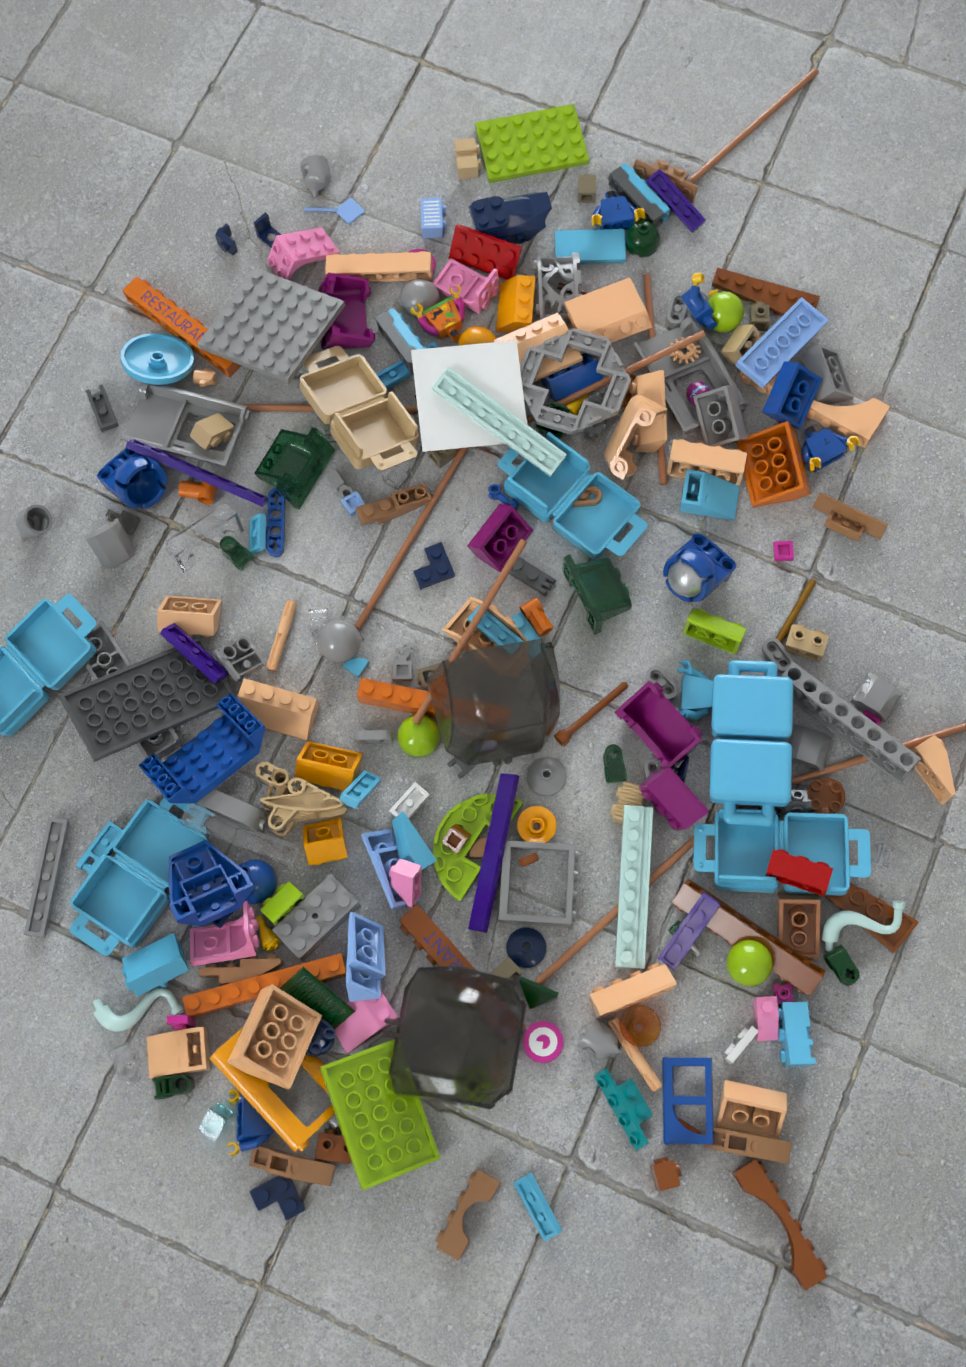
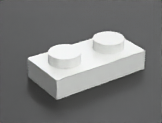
M414 782L389 812L394 817H397L404 811L408 819H410L430 797V794Z
M753 1026L749 1029L745 1027L737 1036L740 1040L736 1045L731 1043L724 1052L727 1054L724 1060L731 1065L759 1031Z

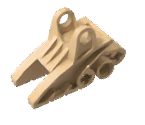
M261 762L257 765L256 774L258 778L269 786L266 796L260 798V802L266 811L271 812L268 824L276 836H287L300 822L333 819L347 814L348 809L344 807L345 803L339 801V798L331 796L328 792L319 789L311 783H307V781L301 778L291 779L285 769L278 768L268 762ZM263 771H265V772L269 771L270 774H271V776L268 775V774H264V775H263L262 772H263ZM295 783H296V785H297V783H301L300 785H298V786H296V787L294 788V784H295ZM274 788L276 790L275 795L271 797ZM285 826H287V829H286L285 832H283V833H278V832H277V831L282 830Z

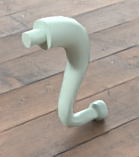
M893 901L894 920L889 926L881 925L858 912L839 911L834 913L827 919L822 931L821 940L825 941V951L833 950V943L838 942L839 932L846 925H858L880 934L895 933L902 922L905 902Z
M157 988L151 991L131 1012L123 1016L114 1014L108 1005L103 1006L100 999L92 1002L96 1009L93 1015L97 1021L107 1030L114 1032L125 1031L134 1026L142 1018L153 1001L160 996H164L168 1000L173 1015H179L185 1009L167 988Z

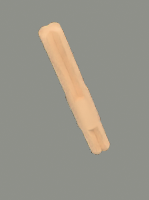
M286 601L266 668L270 671H276L297 606L295 601Z
M617 1017L610 1020L608 1026L617 1035L619 1043L651 1091H657L662 1087V1084L620 1020Z

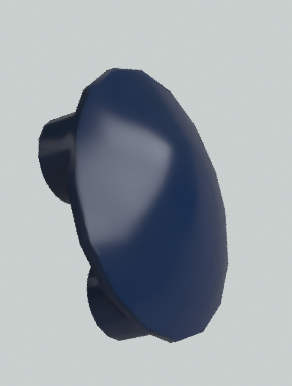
M320 1019L306 1055L320 1056L332 1048L335 1041V1030L329 1022Z

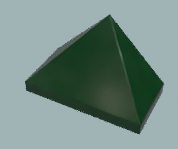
M522 976L520 977L519 983L530 1009L557 999L558 992Z

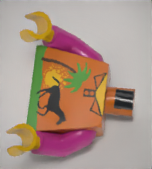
M458 284L456 285L458 288L457 293L452 291V287L449 288V292L454 295V298L449 297L424 311L421 304H416L419 309L418 313L413 307L411 308V314L417 315V321L424 332L437 336L439 339L449 336L452 342L459 340L461 335L458 331L462 329V322L465 319V307L462 297L459 296L461 287Z

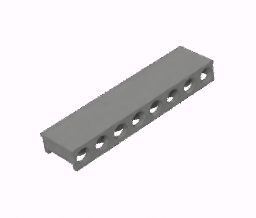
M102 620L99 621V624L86 636L96 647L95 655L85 664L94 680L131 665ZM172 728L136 745L144 758L154 753L161 759L183 745V743Z
M791 663L781 677H789L793 681V703L901 784L909 773H912L921 758L796 663Z

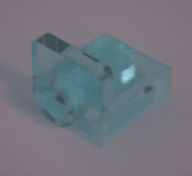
M215 1103L208 1110L198 1130L216 1141L220 1137L227 1121L232 1117L233 1112L227 1106Z

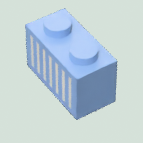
M421 198L422 238H443V231L446 230V220H443V216L446 215V205H442V198Z

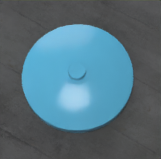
M149 333L137 336L123 346L121 350V365L124 371L137 381L154 385L171 384L182 380L190 374L194 366V354L191 347L178 337L162 333Z

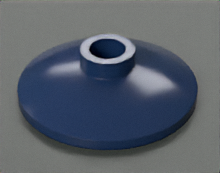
M687 756L682 761L679 768H674V772L683 782H685L690 756Z
M524 927L517 929L508 938L506 945L507 955L519 967H534L545 957L546 941L543 935L533 928ZM524 943L530 944L529 950L523 949Z

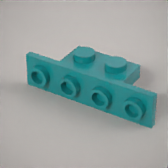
M607 1068L594 1075L598 1086L603 1091L609 1106L612 1107L619 1124L623 1127L634 1149L637 1151L648 1145L649 1142L639 1124L652 1117L653 1114L633 1079L631 1078L617 1086Z

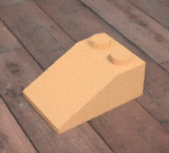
M933 735L915 747L912 752L921 758L915 770L943 805L956 793L945 744L940 738Z

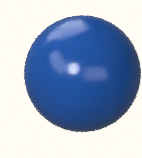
M251 859L241 863L249 867L250 874L248 877L254 887L245 901H248L249 904H259L271 897L277 886V876L271 865L259 859Z

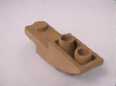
M425 483L393 492L390 497L357 506L355 511L362 526L374 522L381 524L421 507L431 501L432 497Z
M267 955L266 959H258V956L246 957V959H240V967H238V964H226V967H218V964H206L205 967H199V976L202 978H219V984L223 986L274 972L284 965V961L278 959L277 955Z
M714 1127V1144H704L703 1147L789 1164L792 1142Z
M263 1145L253 1149L249 1166L263 1169L267 1173L325 1186L332 1185L336 1164L301 1154L288 1153Z

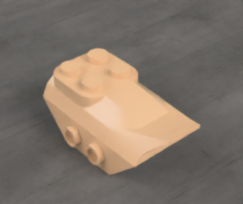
M470 597L442 631L459 643L470 624L467 618L483 601ZM491 604L487 611L522 639L523 644L510 657L476 628L463 651L466 652L468 650L473 654L472 657L481 664L483 662L499 676H512L516 678L529 663L527 647L530 642L510 617H504L500 610Z

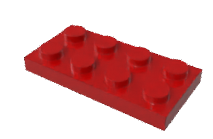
M457 224L454 229L448 258L489 274L495 268L498 270V277L509 280L516 276L523 247Z

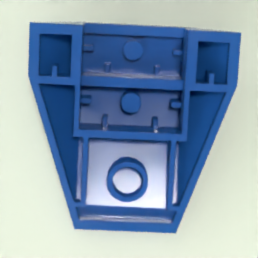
M207 840L169 856L170 908L179 924L202 927L240 909L254 888L246 871Z

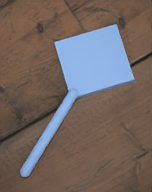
M351 197L337 208L304 207V211L336 212L348 225L365 213V210Z

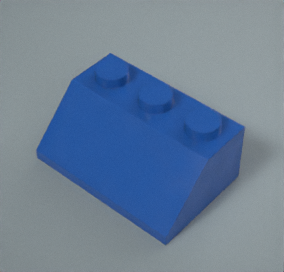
M583 353L581 354L583 361L540 380L544 388L549 390V397L559 401L604 379L602 374L596 373L599 361L591 355Z
M784 361L762 413L781 423L788 421L794 428L801 429L822 378L800 363Z

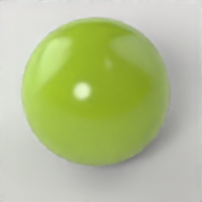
M724 291L718 292L708 299L714 311L712 316L717 322V326L712 330L726 333L740 325L744 317V306L738 296Z
M415 715L409 716L399 726L397 733L399 746L406 754L412 757L421 758L432 754L440 743L441 733L439 726L429 716L424 715L419 724L412 721Z
M744 940L738 942L730 949L726 958V967L729 975L735 982L743 986L753 987L762 984L768 979L773 968V961L769 950L763 944L754 940Z

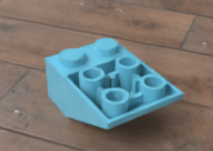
M687 469L679 512L735 520L740 486L706 472Z

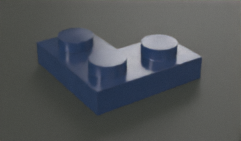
M442 542L424 548L430 565L413 571L420 590L455 577Z
M277 1176L249 1191L258 1211L278 1202L286 1221L306 1211L291 1178Z

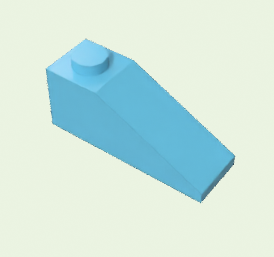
M404 811L392 820L399 859L421 865L422 871L437 861Z

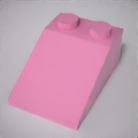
M381 991L379 999L347 1002L355 1012L335 1029V1034L347 1054H349L399 1020Z

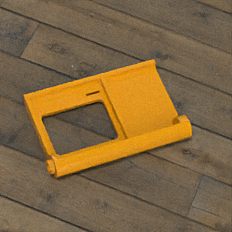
M242 1027L217 1049L209 1059L294 1152L297 1150L302 1152L310 1144L308 1139L335 1114L333 1106L331 1105L310 1126L306 1127L269 1088L268 1081L244 1073L227 1063L242 1032ZM305 1054L301 1066L328 1094L319 1068L325 1064L317 1056Z

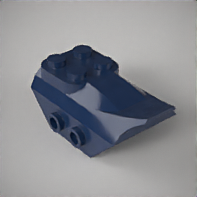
M533 192L508 198L492 196L474 201L471 206H468L474 230L512 244H522L531 240L546 227L545 221L547 215L552 210V206L547 192Z

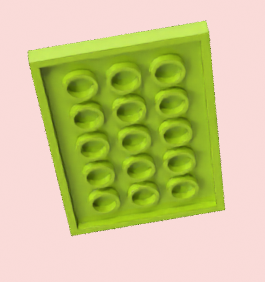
M574 104L475 122V129L489 183L589 164V156Z
M398 1038L319 1067L361 1191L441 1159Z

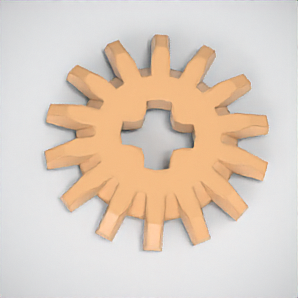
M696 342L684 347L690 352L683 354L681 351L683 348L669 354V356L674 357L673 361L680 359L679 364L683 360L688 364V359L691 362H695L693 358L698 359L699 355L697 354L701 353V350H697L700 348V345L695 346Z

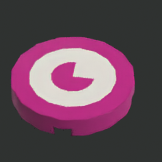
M539 1021L530 1025L523 1037V1048L527 1056L539 1063H549L555 1060L561 1053L564 1044L563 1035L559 1028L547 1021Z

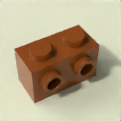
M325 1129L324 1133H319L315 1159L352 1164L343 1136L337 1135L336 1130Z
M668 1157L655 1159L654 1165H650L656 1191L681 1186L679 1177L682 1174L679 1164H675L674 1160H668Z

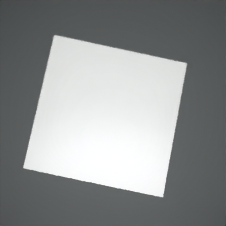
M517 340L411 350L423 452L506 444L432 390V387L448 367L527 424Z

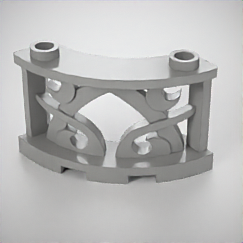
M579 252L572 253V256L541 258L540 255H537V260H534V271L538 273L539 304H536V315H540L541 320L556 314L546 313L545 305L546 303H551L552 310L557 302L559 304L557 313L561 318H569L567 312H561L562 306L565 307L564 302L582 296L581 289H578V285L582 284ZM557 273L565 280L573 281L562 288L560 295L548 284L549 280ZM542 288L547 293V295H545L544 297L542 293ZM567 291H571L573 293L572 295L566 294V298H564V295Z

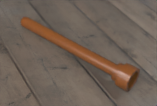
M622 682L569 728L559 730L554 734L556 741L563 747L570 742L571 735L626 690L628 684Z

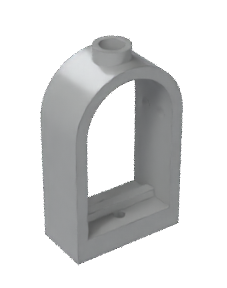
M213 789L197 802L208 814L253 833H257L259 829L264 830L268 822L263 811L216 789Z

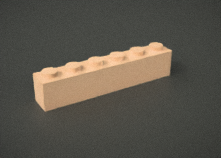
M425 251L415 253L386 252L383 254L352 253L350 255H326L325 275L330 272L366 278L369 282L411 281L414 279L432 280L433 259L431 252Z

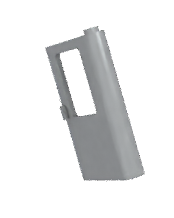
M692 315L684 319L679 327L643 342H634L633 345L641 359H644L669 347L671 342L675 344V339L680 341L681 337L685 339L697 332L704 331V329ZM705 331L706 337L695 343V346L700 345V348L697 350H701V353L697 354L699 358H693L695 362H691L688 359V364L685 363V360L679 364L680 359L673 361L674 357L667 355L646 366L649 373L664 370L665 401L684 434L696 431L701 426L699 420H694L673 384V381L702 370L713 389L726 385L735 386L741 413L746 410L747 402ZM683 348V350H681L683 354H686V352L690 351H687V348Z
M141 382L139 387L140 399L120 440L129 441L136 439L161 451L227 467L245 422L250 419L251 411L248 406L167 385ZM220 413L235 426L227 448L223 452L213 449L205 450L201 446L177 440L189 414L207 418Z

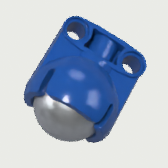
M696 533L666 560L663 576L668 577L666 585L676 597L686 602H699L704 600L723 582L728 581L736 568V563L711 540L702 534Z

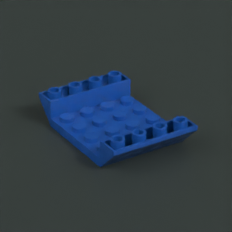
M232 693L222 698L216 704L223 716L216 719L205 730L199 732L196 737L185 743L182 748L170 755L164 762H161L153 753L138 765L169 803H197L259 754L266 728Z

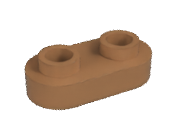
M589 486L578 501H575L573 508L598 505L602 499L601 490L598 487ZM594 494L596 498L592 500L589 496Z

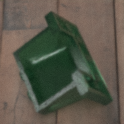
M312 427L308 435L281 429L254 474L260 480L275 486L294 508L300 509L335 452V449L317 428Z
M570 554L563 557L562 572L569 586H574L587 611L586 619L594 635L602 631L603 621L631 609L632 603L628 595L629 589L625 583H622L619 569L617 567L614 568L608 557L576 565Z

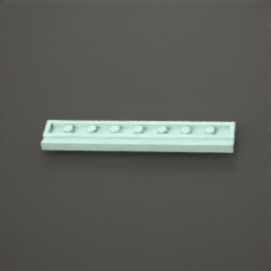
M450 367L447 368L445 373L441 375L432 387V390L498 437L548 476H552L567 456L566 453Z
M624 805L615 967L645 969L653 807Z

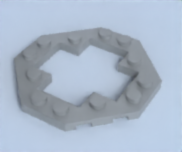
M575 328L568 330L564 335L550 338L537 347L532 346L528 348L520 365L524 401L536 424L570 435L619 414L631 384V378L626 373L609 338ZM568 347L600 356L596 373L612 377L602 405L584 400L578 416L546 407L545 403L549 396V390L534 385L544 358L562 362Z

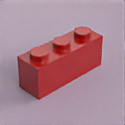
M773 849L765 877H776L777 882L825 896L833 868L824 862L815 863L809 861L805 856L798 855L796 857L790 855L785 850Z

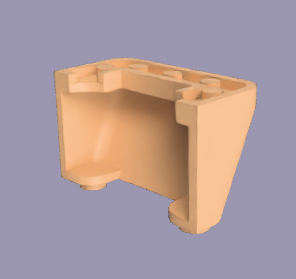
M636 395L629 400L604 452L608 466L615 476L624 480L635 474L638 466L633 462L634 453L628 451L627 448L638 426H649L655 417L663 418L667 408L642 395Z

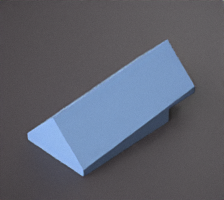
M387 829L362 834L361 836L392 911L408 906L391 887V877H389L391 867L399 860L393 830Z
M351 912L349 914L346 988L349 1002L379 999L381 997V979L386 976L384 929L382 925Z

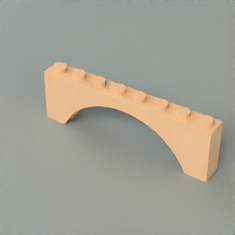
M740 371L739 379L743 383L757 388L759 392L769 395L778 374L763 389L742 371ZM876 398L852 406H833L813 400L806 417L817 421L824 428H829L841 436L848 438L857 436L860 443L859 446L866 448L885 418L890 406Z

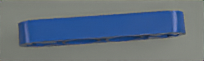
M273 488L268 493L266 548L269 555L275 558L280 557L284 553L286 498L283 490L280 488ZM276 494L280 496L278 497V505H275L274 500ZM275 510L281 511V515L278 518H273L271 514ZM274 527L281 529L278 535L271 534V530ZM274 540H277L278 548L274 552L272 548H274Z

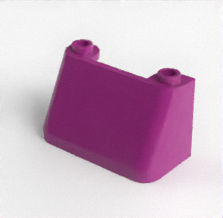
M328 272L318 291L344 301L345 307L320 340L322 350L334 346H340L343 349L370 347L375 342V333H373L372 329L367 328L365 301L371 294L369 280Z
M648 681L614 713L620 720L623 719L628 727L633 729L653 752L655 758L661 760L660 766L663 769L670 767L674 770L703 740L701 737L703 733L697 726L692 727L662 693L664 689L658 682Z

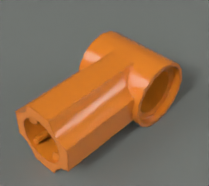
M182 480L178 487L180 497L197 499L199 502L208 505L213 504L217 487L204 481L198 483Z
M537 597L519 606L520 611L530 621L539 637L545 636L553 630V626L545 615L543 606Z

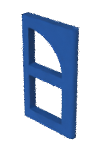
M663 1058V1144H714L712 1058ZM673 1067H705V1096H674ZM674 1105H706V1135H699L685 1128L675 1114Z

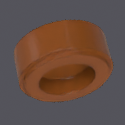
M536 852L518 861L521 867H525L539 861V857Z

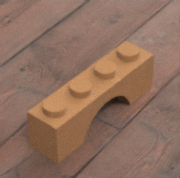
M479 1169L477 1172L472 1171L467 1180V1183L470 1184L467 1191L462 1190L456 1201L459 1203L457 1210H451L446 1219L449 1225L445 1231L441 1229L435 1240L438 1242L436 1248L458 1261L470 1241L463 1229V1217L466 1210L476 1202H490L501 1183Z

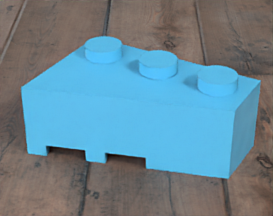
M782 1002L778 1008L781 1029H778V1040L782 1041V1050L779 1051L780 1062H783L784 1067H810L815 1065V1058H811L813 1039H810L809 1033L811 1025L807 1002Z

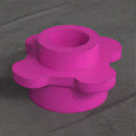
M790 983L785 985L775 984L773 986L774 996H777V1004L794 1001L792 996L793 986Z

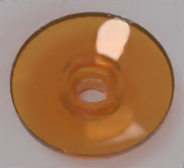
M635 1005L628 1008L622 1015L620 1030L623 1037L630 1044L645 1047L657 1040L661 1031V1023L658 1015L651 1008ZM636 1024L642 1026V1031L636 1029Z

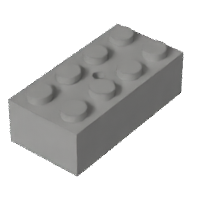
M330 874L272 931L303 962L349 918L351 912L354 913L360 907V904Z

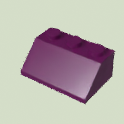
M499 504L467 547L477 558L498 572H501L520 539L526 541L533 532V529L513 506Z
M670 767L652 772L638 787L642 792V796L655 806L656 812L664 816L668 820V825L674 830H685L709 813V810Z

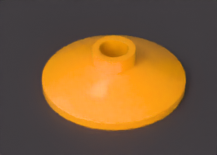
M532 806L520 814L517 821V830L525 842L547 843L556 832V819L547 808ZM539 824L540 829L534 830L533 825Z

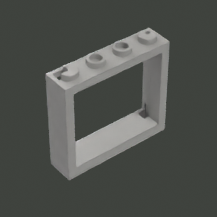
M506 841L502 859L499 923L571 927L572 922L576 921V910H572V904L577 901V890H573V883L578 880V870H574V862H578L579 851H575L574 844ZM511 849L569 852L566 918L508 914Z

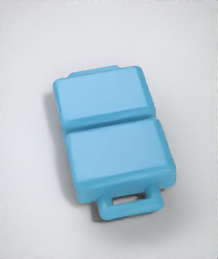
M550 432L544 438L567 454L551 477L527 459L518 467L514 466L512 462L519 453L512 448L498 461V467L510 475L504 483L505 494L511 499H515L519 505L542 522H549L555 517L553 520L554 531L591 559H599L607 549L617 556H623L647 529V522L637 516L640 511V501L601 472L591 475L589 461ZM589 486H595L601 490L602 499L598 505L573 508L575 501H578ZM591 494L589 498L593 500L596 496ZM629 523L634 526L620 543L615 541Z
M66 594L57 604L48 599L41 600L6 635L5 640L8 645L6 647L0 645L1 735L12 737L48 702L50 696L43 688L45 685L53 690L61 689L96 653V647L86 636L96 627L97 622L71 594ZM67 608L83 623L79 628L65 615L64 611Z
M732 660L728 664V674H718L713 680L711 732L714 738L719 737V739H715L711 743L709 799L713 803L724 804L723 820L727 824L772 826L774 823V807H785L791 800L792 746L783 741L788 740L792 734L793 681L789 677H777L778 667L775 662ZM740 672H763L765 676L740 675ZM736 804L762 806V814L736 813Z
M165 797L159 805L152 800H145L113 843L112 847L116 852L115 856L103 855L71 898L72 908L80 913L70 926L71 934L104 956L110 955L119 941L131 948H137L170 903L169 895L164 892L166 887L169 888V856L204 840L210 843L209 839L199 832L208 818V813L194 803H169ZM173 804L194 817L189 825L169 812ZM89 920L110 933L106 941L85 928Z
M719 809L715 815L714 824H697L694 827V869L698 872H714V887L718 891L774 893L778 889L779 882L776 881V877H765L773 849L785 850L790 855L796 857L798 855L805 856L809 861L815 863L824 862L833 868L825 895L843 896L849 890L850 877L867 878L871 875L870 833L866 829H848V819L843 814L788 813L785 815L784 821H779L776 811H774V823L772 826H751L725 823L723 820L724 809ZM736 809V813L762 814V810ZM706 836H714V860H706ZM849 840L858 841V866L849 865ZM784 884V890L789 894L818 895Z

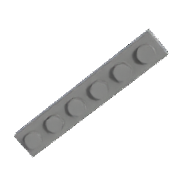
M48 818L24 931L26 936L46 938L70 823L68 820Z

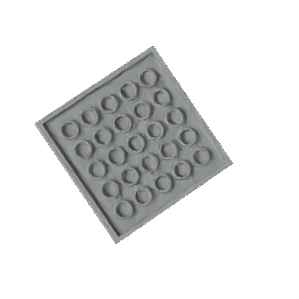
M254 268L197 344L202 350L289 384L343 310L345 303L340 299Z

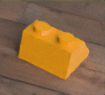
M341 817L303 825L304 849L309 866L348 858Z

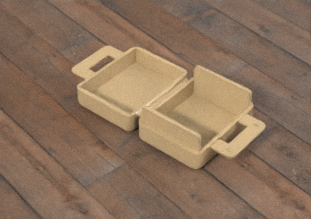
M334 346L310 355L307 358L304 366L309 372L301 375L299 388L321 421L327 425L331 424V435L354 468L360 470L374 464L379 471H384L417 456L418 453L415 449L419 439L417 424L393 391L389 392L388 398H386V387L362 355L357 354L348 357L342 347ZM333 357H337L339 360L322 368H318L316 365Z

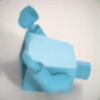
M684 660L679 662L683 668H677L678 673L685 672L681 679L680 713L685 719L697 721L708 715L712 710L713 681L693 668L689 661Z

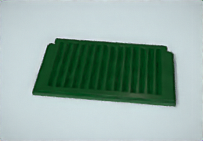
M304 967L279 988L321 1014V1019L329 1022L334 1030L355 1012L353 1008Z

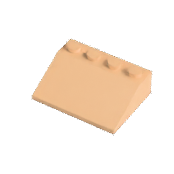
M630 277L564 302L572 328L607 337L611 343L652 328L647 310Z
M556 313L494 339L493 342L517 340L519 363L521 365L528 348L532 346L537 347L550 338L564 335L567 333L568 328L560 315ZM568 347L562 362L544 358L535 381L583 361L579 350Z
M273 984L265 987L260 991L227 1063L244 1073L290 1089L322 1015Z

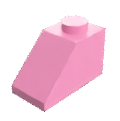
M399 859L389 872L391 887L409 907L413 908L421 897L422 866Z
M777 996L754 998L752 1001L755 1029L759 1031L756 1034L757 1041L778 1040L779 1014Z

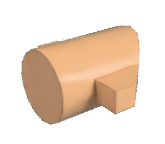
M209 368L194 370V384H199L200 387L216 385V372Z

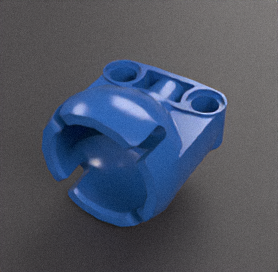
M128 448L117 454L97 474L98 479L108 491H111L128 507L138 509V507L140 509L150 508L158 503L166 491V487L163 484H167L168 481L164 468L157 461Z

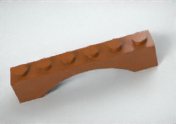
M753 1159L732 1172L743 1192L763 1201L782 1222L790 1243V1270L801 1288L808 1290L828 1277L825 1273L827 1267L821 1258L817 1259L813 1251L815 1248L808 1238L805 1239L801 1233L803 1231L802 1226L797 1219H792L789 1214L791 1209L784 1199L781 1201L778 1196L779 1189L773 1180L769 1181L765 1175L767 1169L764 1164Z

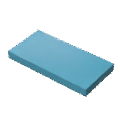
M625 230L555 231V257L572 256V253L579 252L580 264L625 263Z

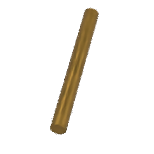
M814 579L808 581L775 639H778L781 643L817 582Z

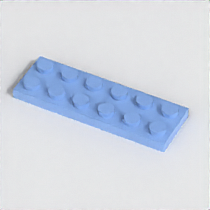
M801 297L737 361L735 366L763 389L779 373L783 362H790L829 320Z

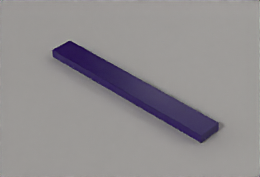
M136 439L127 441L126 448L261 507L266 505L268 501L267 496Z
M500 773L468 926L469 930L488 932L520 777L515 774Z

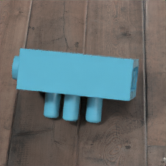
M174 933L122 958L124 967L121 969L126 978L124 980L128 990H133L137 997L158 986L165 988L169 980L189 971L182 945Z

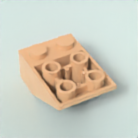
M207 1028L182 1029L147 1037L149 1079L160 1076L211 1071Z

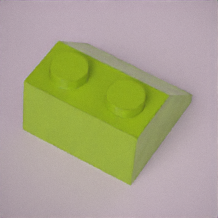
M290 882L280 885L276 890L277 894L272 898H267L261 905L260 911L275 926L305 899L304 895Z

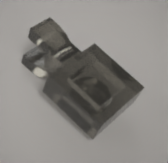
M108 509L105 515L108 517L107 520L109 522H113L114 519L118 518L125 532L132 536L141 521L140 517L124 510L120 515Z

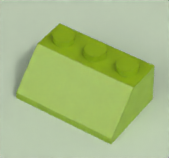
M692 608L687 618L683 635L736 655L746 628H743L739 623L725 621L721 616L707 614L703 609Z

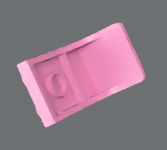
M319 227L277 235L267 262L277 276L290 280L292 274L299 267L307 263L326 260V255L339 254L340 251L324 229Z
M451 258L433 284L438 289V292L454 298V295L450 294L449 288L452 287V291L457 293L458 288L456 285L458 284L461 287L459 296L462 297L464 306L480 314L483 309L485 310L488 307L492 296H496L499 291L498 270L494 268L490 275L485 277Z
M248 901L243 903L244 915L238 920L225 923L221 929L216 925L190 929V963L192 966L256 956L259 938L258 935H255V931H258L259 927L257 918L254 919V909L249 907Z

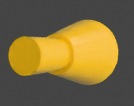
M588 395L566 405L570 414H579L585 398H589Z
M257 916L262 950L270 952L277 949L281 940L266 925L263 916Z

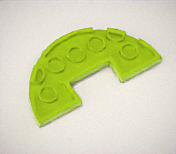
M479 794L472 796L462 803H458L442 819L435 834L433 856L437 860L434 862L436 873L444 888L460 903L480 873L481 867L467 859L466 856L484 828L490 826L496 794ZM515 798L510 824L523 805V801ZM458 824L471 834V837L458 854L442 843L451 826Z

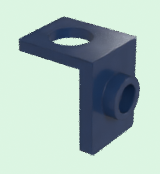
M265 212L253 224L257 237L272 248L274 240L268 241L266 239L267 235L275 234L277 236L281 234L271 226L269 215Z

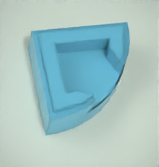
M354 658L347 661L343 668L359 678L370 662L367 659Z

